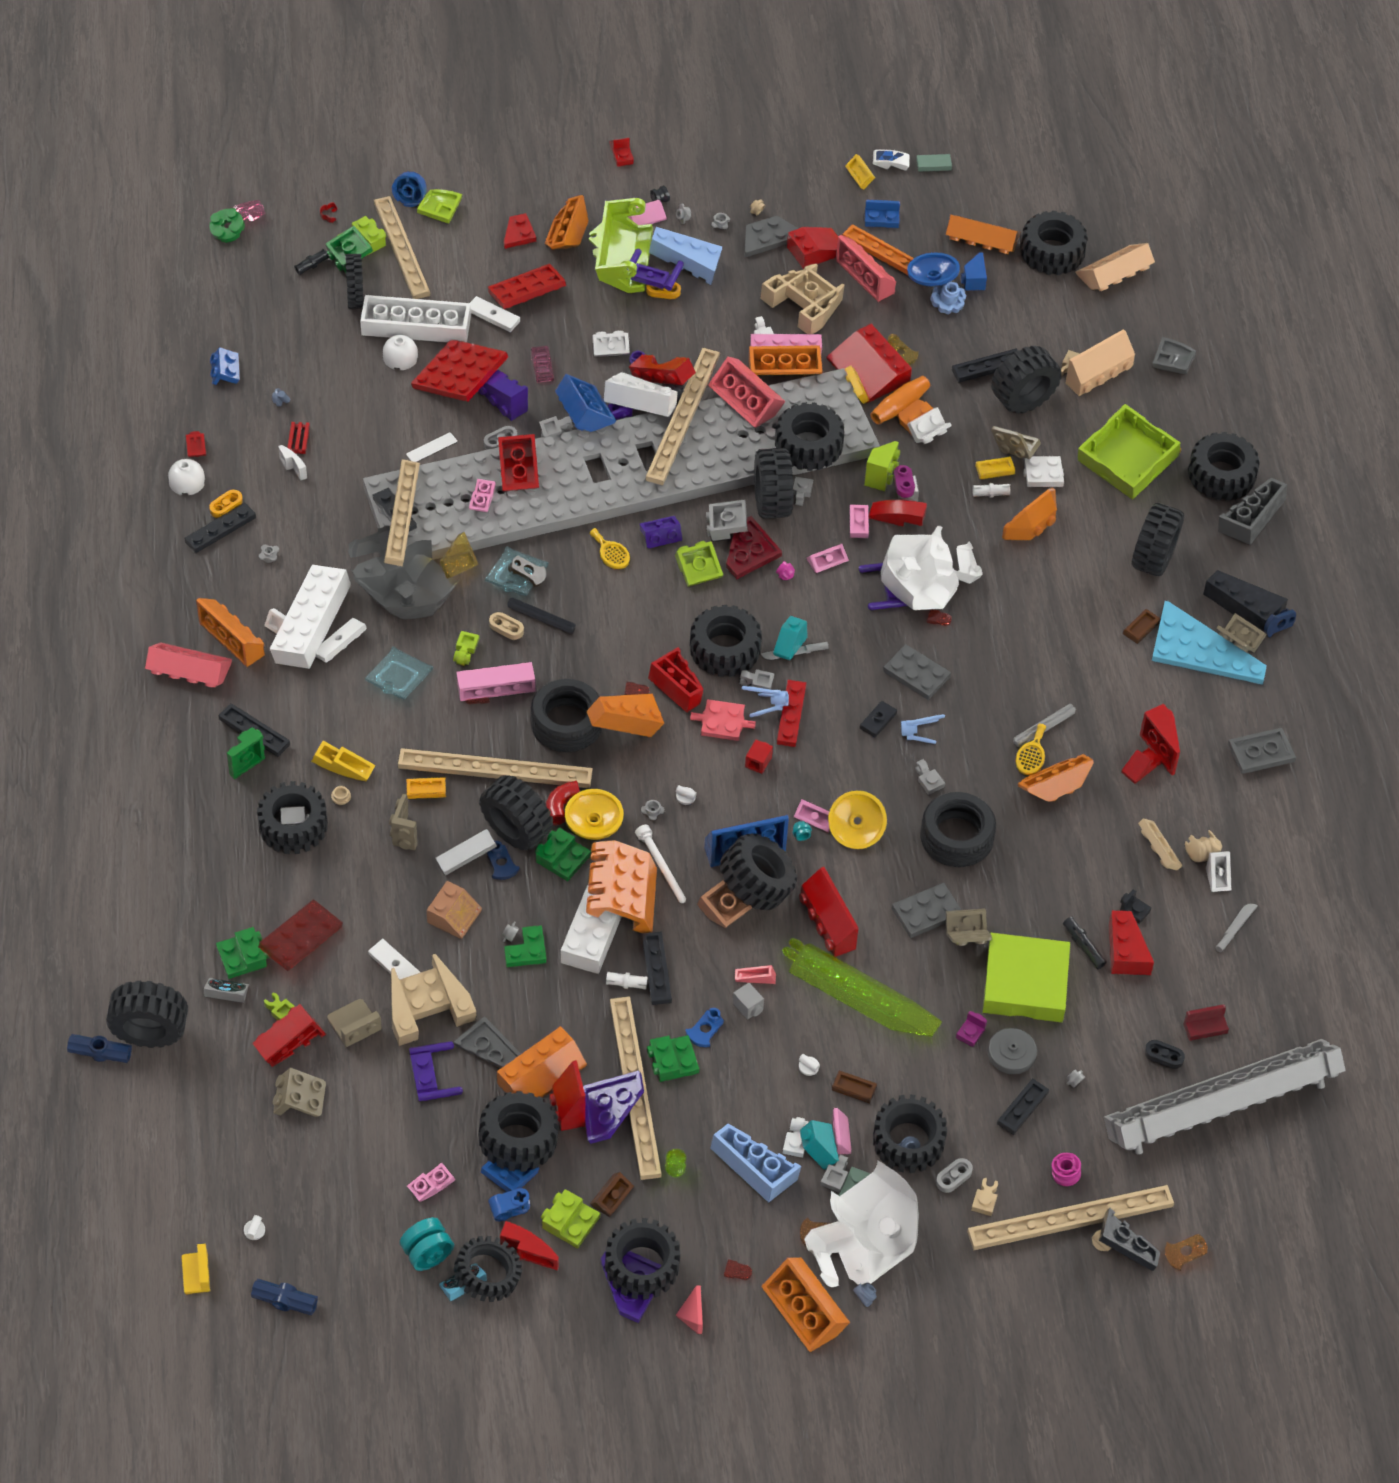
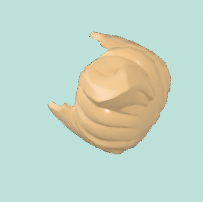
M1208 830L1210 838L1201 837L1196 839L1191 835L1189 837L1190 842H1185L1186 852L1192 861H1208L1210 853L1221 851V841L1210 830Z

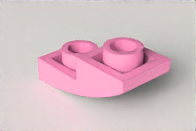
M477 479L469 506L470 510L488 512L496 486L495 481Z
M440 1163L427 1175L422 1173L408 1184L407 1187L418 1201L421 1202L446 1188L455 1181V1178L443 1163Z

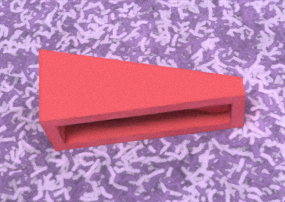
M772 965L735 969V981L776 984V973Z

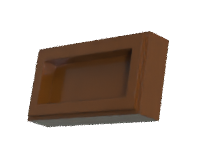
M1145 609L1124 629L1123 635L1138 644L1160 623L1161 618Z
M840 1070L832 1085V1091L869 1104L877 1088V1083Z

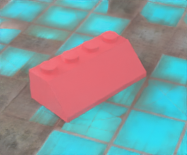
M838 236L836 261L878 302L893 295L896 286L895 279L871 255H868L861 245L845 236Z
M732 357L726 358L708 384L711 389L755 428L776 416L785 403L784 399L739 359Z
M160 642L149 646L145 669L151 670L152 674L162 675V673L169 674V677L173 679L187 678V682H204L205 686L215 688L216 685L218 686L224 682L232 659Z

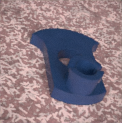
M1286 608L1279 615L1274 616L1271 614L1265 623L1264 632L1270 638L1274 633L1292 627L1296 620V612L1293 609L1289 610Z
M494 841L497 847L486 852L494 869L492 878L497 880L512 878L518 873L520 866L513 864L505 845H502L500 841ZM499 859H505L507 863L503 866H500L496 863V861Z

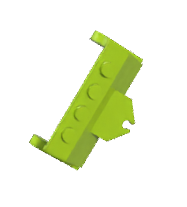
M640 198L605 201L602 223L589 233V241L597 247L593 250V255L597 258L595 270L599 281L627 293L644 292L646 286L644 283L631 280L637 272V265L630 261L636 249L642 251L637 261L638 264L648 266L650 257L649 249L653 235L652 224L637 225L628 218V216L641 215L645 212L646 203Z

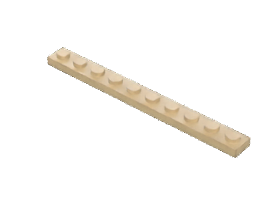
M702 348L694 366L696 373L686 384L648 470L646 481L664 485L717 364L720 352Z
M402 748L398 761L399 769L498 779L500 776L510 775L524 782L563 785L577 780L578 786L582 788H590L592 779V768Z
M630 997L610 999L622 1075L635 1071H640L642 1074L644 1093L629 1112L640 1179L660 1178L661 1168Z
M1168 1185L975 1226L968 1228L967 1233L973 1250L1102 1223L1105 1213L1109 1208L1114 1210V1216L1120 1219L1171 1208L1174 1205V1201Z

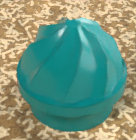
M799 821L794 824L792 833L798 841H804L811 837L812 829L808 823Z

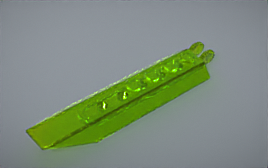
M791 938L789 944L795 950L790 949V947H784L782 950L786 957L793 960L789 970L791 974L891 1030L932 1037L942 1024L940 1019L913 1000L811 943L804 946L801 941Z

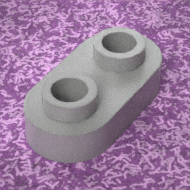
M504 426L484 437L485 449L489 450L499 447L498 437L517 436V430L512 426Z
M964 1158L952 1162L938 1174L936 1180L937 1188L945 1193L954 1191L970 1178L973 1169L971 1162Z

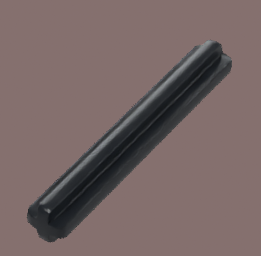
M511 597L508 601L509 608L572 634L576 628L575 623Z

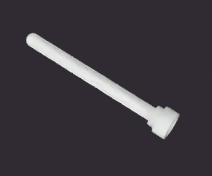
M649 825L638 827L635 831L636 836L647 845L678 901L685 903L686 897L652 840V830Z

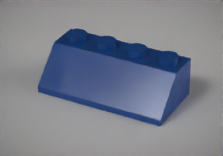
M565 374L555 392L564 405V409L568 412L570 419L573 420L574 426L581 431L593 432L615 424L616 419L597 388L590 383Z

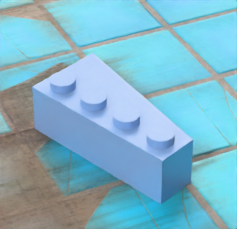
M656 227L649 253L668 263L671 261L677 264L678 261H683L684 266L682 270L686 269L692 272V275L697 278L699 276L706 280V283L711 285L722 246Z
M725 1125L713 1135L710 1149L766 1201L770 1202L798 1180L801 1170L799 1164H792L780 1153L778 1155L767 1149L768 1146L763 1143H756L751 1140V1136L732 1125Z

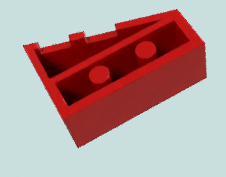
M677 647L651 663L648 679L687 713L700 705L704 689L694 672H691L687 660L683 659L680 654L681 650Z
M1112 910L1109 920L1111 974L1151 975L1154 961L1132 911Z
M299 1004L291 1008L288 1014L281 1020H277L268 1031L260 1034L252 1044L262 1057L274 1067L294 1054L293 1050L301 1045L306 1047L310 1045L309 1040L318 1035L323 1037L326 1033L305 1008Z

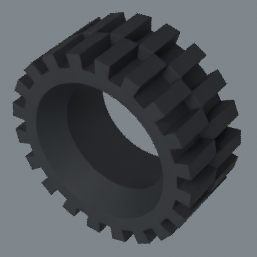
M290 781L289 786H286L285 782L280 783V788L277 789L273 786L270 788V794L267 791L263 794L264 800L260 799L258 803L259 808L257 807L259 831L263 841L266 840V844L270 848L274 845V850L277 852L284 849V854H290V850H295V854H300V849H304L305 852L310 851V845L316 847L319 845L318 839H324V832H327L328 829L326 802L324 798L322 799V794L319 791L315 793V787L310 785L309 788H306V783L303 782L300 783V786H297L296 781ZM289 806L304 807L311 813L303 823L293 826L281 824L274 818L276 812L281 810V808Z
M910 1094L909 1099H905V1095H899L898 1101L893 1097L889 1100L888 1105L884 1103L881 1106V1111L877 1112L872 1141L873 1145H875L876 1155L880 1154V1160L883 1163L888 1160V1167L893 1169L896 1165L899 1167L898 1171L903 1173L904 1168H908L909 1173H915L916 1168H919L920 1172L926 1170L927 1164L930 1167L935 1165V1160H939L944 1151L947 1135V1121L945 1117L942 1118V1110L940 1108L935 1110L936 1104L932 1101L927 1104V1098L921 1096L920 1100H916V1095ZM911 1123L921 1127L927 1133L929 1140L920 1148L908 1149L897 1145L892 1140L890 1132L900 1124Z
M636 1218L631 1219L629 1226L624 1222L620 1224V1231L615 1228L612 1232V1237H609L607 1240L605 1252V1272H607V1278L609 1282L613 1280V1287L616 1290L621 1287V1294L627 1296L628 1292L632 1293L633 1299H638V1295H643V1300L649 1299V1294L652 1293L656 1298L660 1296L661 1289L666 1293L670 1288V1284L674 1285L676 1276L679 1273V1241H675L676 1235L673 1231L668 1234V1226L663 1224L662 1227H659V1221L654 1219L652 1224L647 1223L648 1218H642V1223H637ZM645 1247L657 1252L663 1264L652 1274L638 1275L630 1272L624 1266L622 1259L630 1250Z

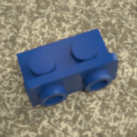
M866 200L865 226L899 228L900 201Z

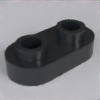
M1151 1040L1146 1044L1144 1052L1149 1060L1172 1069H1178L1183 1065L1185 1054L1181 1049L1159 1040Z

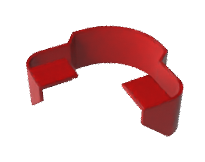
M334 202L323 205L320 208L321 218L330 223L336 221V218L323 215L322 211L334 207L331 210L333 213L337 211L338 208Z

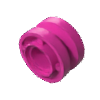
M1072 1153L1058 1154L1052 1161V1177L1054 1181L1062 1186L1076 1184L1081 1178L1080 1159Z

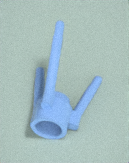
M750 686L741 687L743 690L761 692L758 693V696L771 697V704H775L774 707L751 713L750 717L782 710L783 706H788L789 695L787 691Z
M945 715L901 721L902 736H907V740L936 744L935 740L914 736V734L917 733V725L937 722L939 719L944 718Z

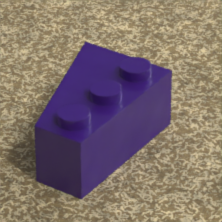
M497 369L478 391L481 395L487 397L490 403L496 406L503 416H507L512 421L528 411V387L525 385L519 386L517 380L511 381L507 379L508 375Z

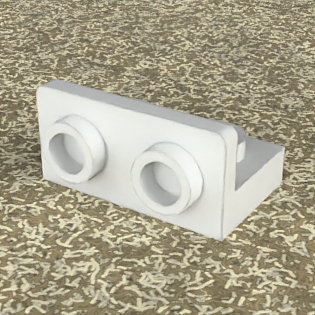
M614 331L612 334L597 332L592 337L594 357L630 354L628 333H624V331Z
M938 407L933 408L907 424L915 442H923L924 444L934 440L933 437L935 435L940 436L946 433L947 428L951 427V423H945Z

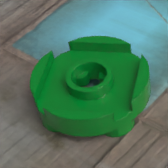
M234 208L220 210L210 217V231L214 238L222 242H232L240 237L242 230L244 231L245 222L241 214ZM226 223H231L229 225V228H225L224 225Z

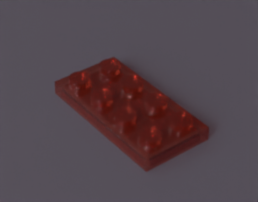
M313 899L259 942L258 948L285 970L289 971L341 929L343 922Z

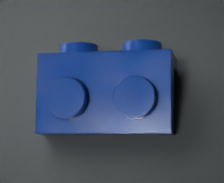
M219 347L210 357L212 384L216 385L220 379L237 384L240 380L238 353Z

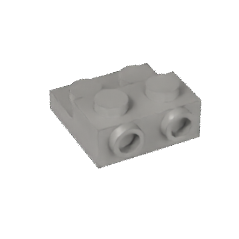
M745 500L709 504V512H706L707 523H710V525H707V534L712 537V541L730 539V533L747 531Z

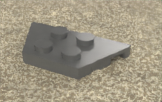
M779 216L746 225L745 257L787 245L788 232L799 228Z

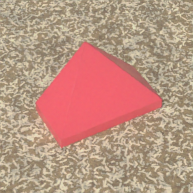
M701 1286L694 1288L676 1314L681 1321L697 1334H702L703 1327Z

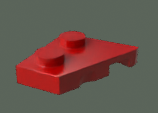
M526 213L509 217L504 239L505 249L536 242V235Z

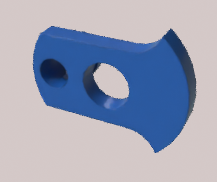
M710 1008L693 1028L685 1030L686 1036L689 1035L690 1041L699 1047H710V1039L724 1023L723 1018L720 1016V1010ZM708 1025L711 1027V1030L705 1033L700 1030V1027Z

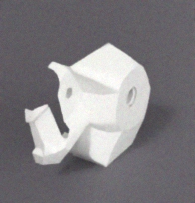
M937 526L932 535H894L882 565L881 581L897 598L913 610L943 609L957 591L959 580L972 583L983 575L981 567L976 564L970 541L965 545L957 546L960 570L956 571L952 568L953 561L948 545L941 537L943 527Z
M878 1161L875 1170L841 1196L831 1191V1208L838 1221L811 1229L804 1239L808 1251L812 1252L818 1261L822 1271L820 1276L826 1285L830 1287L839 1286V1279L830 1258L832 1253L838 1252L849 1279L857 1284L861 1283V1285L868 1282L872 1283L914 1252L918 1237L919 1219L916 1193L897 1172Z

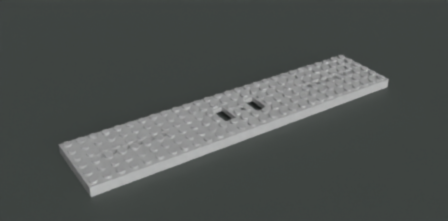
M843 368L769 385L773 391L785 400V403L776 416L757 428L753 427L721 397L700 401L664 485L646 481L648 471L645 470L637 449L652 446L656 454L673 414L667 417L646 413L616 420L615 424L593 432L576 429L563 432L562 435L555 437L548 436L535 439L539 488L505 491L506 493L504 494L497 493L498 491H503L499 447L420 465L412 511H416L417 514L411 515L417 523V528L408 532L406 547L416 541L432 540V559L435 560L755 485L754 460L756 451L759 449L776 448L775 429L773 428L776 427L779 416L787 408L791 409V406L795 404L801 405L803 402H807V404L815 402L817 405H826L828 409L834 410L844 423L843 451L839 459L834 463L832 462V465L829 467L869 458L872 449L880 447L856 393L853 392L854 389L851 383L846 380L845 376L847 374ZM757 431H763L764 434H759V433H756V432H757ZM812 432L796 435L806 441H816L823 438ZM740 435H746L747 438H742V437H739V436H740ZM601 458L609 480L593 483L585 461ZM619 463H626L627 465L621 466ZM795 466L792 467L793 475L810 472L807 469L799 470ZM400 470L363 478L364 490L378 528L390 526L391 522L373 500V494L389 487L396 496ZM477 479L496 482L488 512L470 510L471 501L466 503L462 501L463 499L471 500ZM446 503H451V504H453V505L447 507V506H445L444 504H446ZM428 507H434V508H435V509L432 510V511L427 510Z

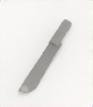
M828 642L801 646L795 655L828 649ZM774 651L761 654L762 657L769 660L781 658L773 655Z
M1247 904L1241 909L1228 930L1224 933L1222 940L1216 946L1218 952H1222L1258 905Z

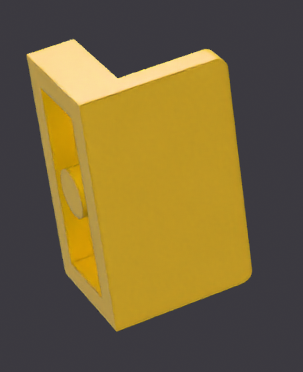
M197 1244L198 1253L182 1255L185 1294L210 1292L206 1244Z

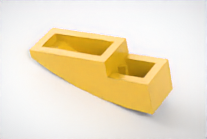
M322 741L311 762L329 771L361 781H367L375 767L374 764L348 749L341 747L339 750L325 741Z

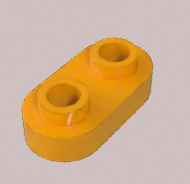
M675 282L671 291H668L665 288L661 289L646 285V292L651 297L676 299L681 295V286Z
M229 490L212 501L210 504L211 515L219 518L243 503L241 492Z

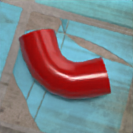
M577 780L560 785L549 794L546 807L551 812L550 816L553 818V826L560 825L566 821L564 807L575 794L580 792Z

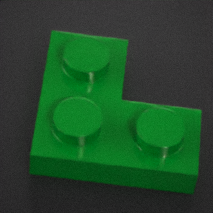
M542 925L522 927L524 944L504 946L506 967L546 963Z

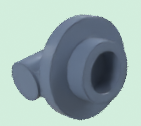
M279 388L275 389V392L272 393L273 403H276L277 406H282V402H290V397Z
M912 1136L904 1138L901 1143L897 1144L908 1149L920 1148V1142Z
M860 1283L853 1290L865 1307L870 1306L877 1297L876 1290L870 1283L863 1285Z

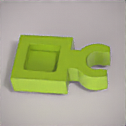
M274 992L272 993L274 1002L264 1000L265 1007L272 1010L271 1015L276 1020H281L288 1014L291 1008L295 1007L287 999L281 1002L279 996Z

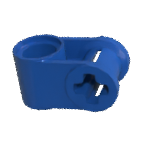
M523 1188L494 1195L488 1200L493 1217L497 1222L524 1214L530 1209L529 1193Z

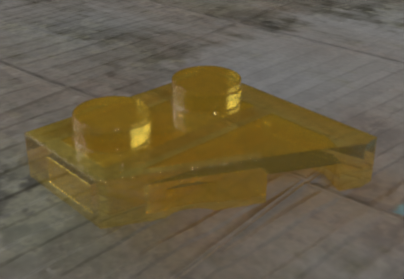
M465 532L458 534L440 560L447 579L479 565Z

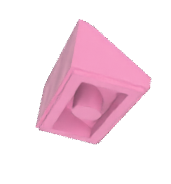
M660 200L646 203L643 214L628 216L637 225L654 224L667 220Z
M843 544L807 557V561L815 573L849 561Z
M801 799L794 817L828 833L830 831L828 823L829 811Z
M834 1108L832 1123L837 1153L851 1154L848 1117L838 1108Z

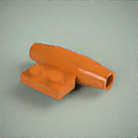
M924 376L918 377L891 393L871 412L870 416L873 422L881 424L898 416L900 424L911 434L907 424L933 409L926 401L919 400L930 388L929 380Z

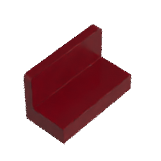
M1225 1004L1186 1012L1183 1024L1189 1041L1228 1034L1229 1028L1224 1017L1226 1011Z

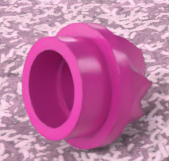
M784 561L775 573L779 575L780 579L789 580L794 577L795 569L791 563Z

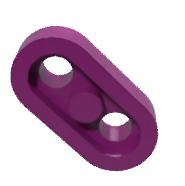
M905 465L897 466L894 469L893 475L897 494L900 497L909 498L915 492L912 470Z

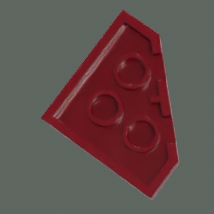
M749 516L747 517V531L734 533L726 568L737 580L780 558L782 550L755 519Z

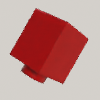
M755 740L746 755L745 767L763 774L772 759L773 746L766 742Z

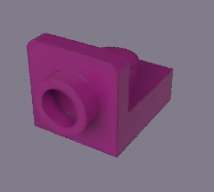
M969 1011L966 1021L956 1034V1038L974 1047L986 1029L987 1020L981 1014Z

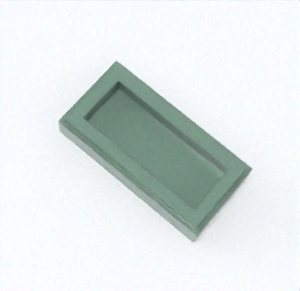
M950 154L917 155L916 157L918 171L952 170Z

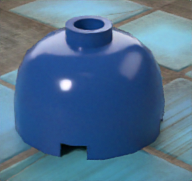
M404 172L392 184L394 198L401 203H405L403 205L406 207L417 206L427 193V184L424 178L416 172Z

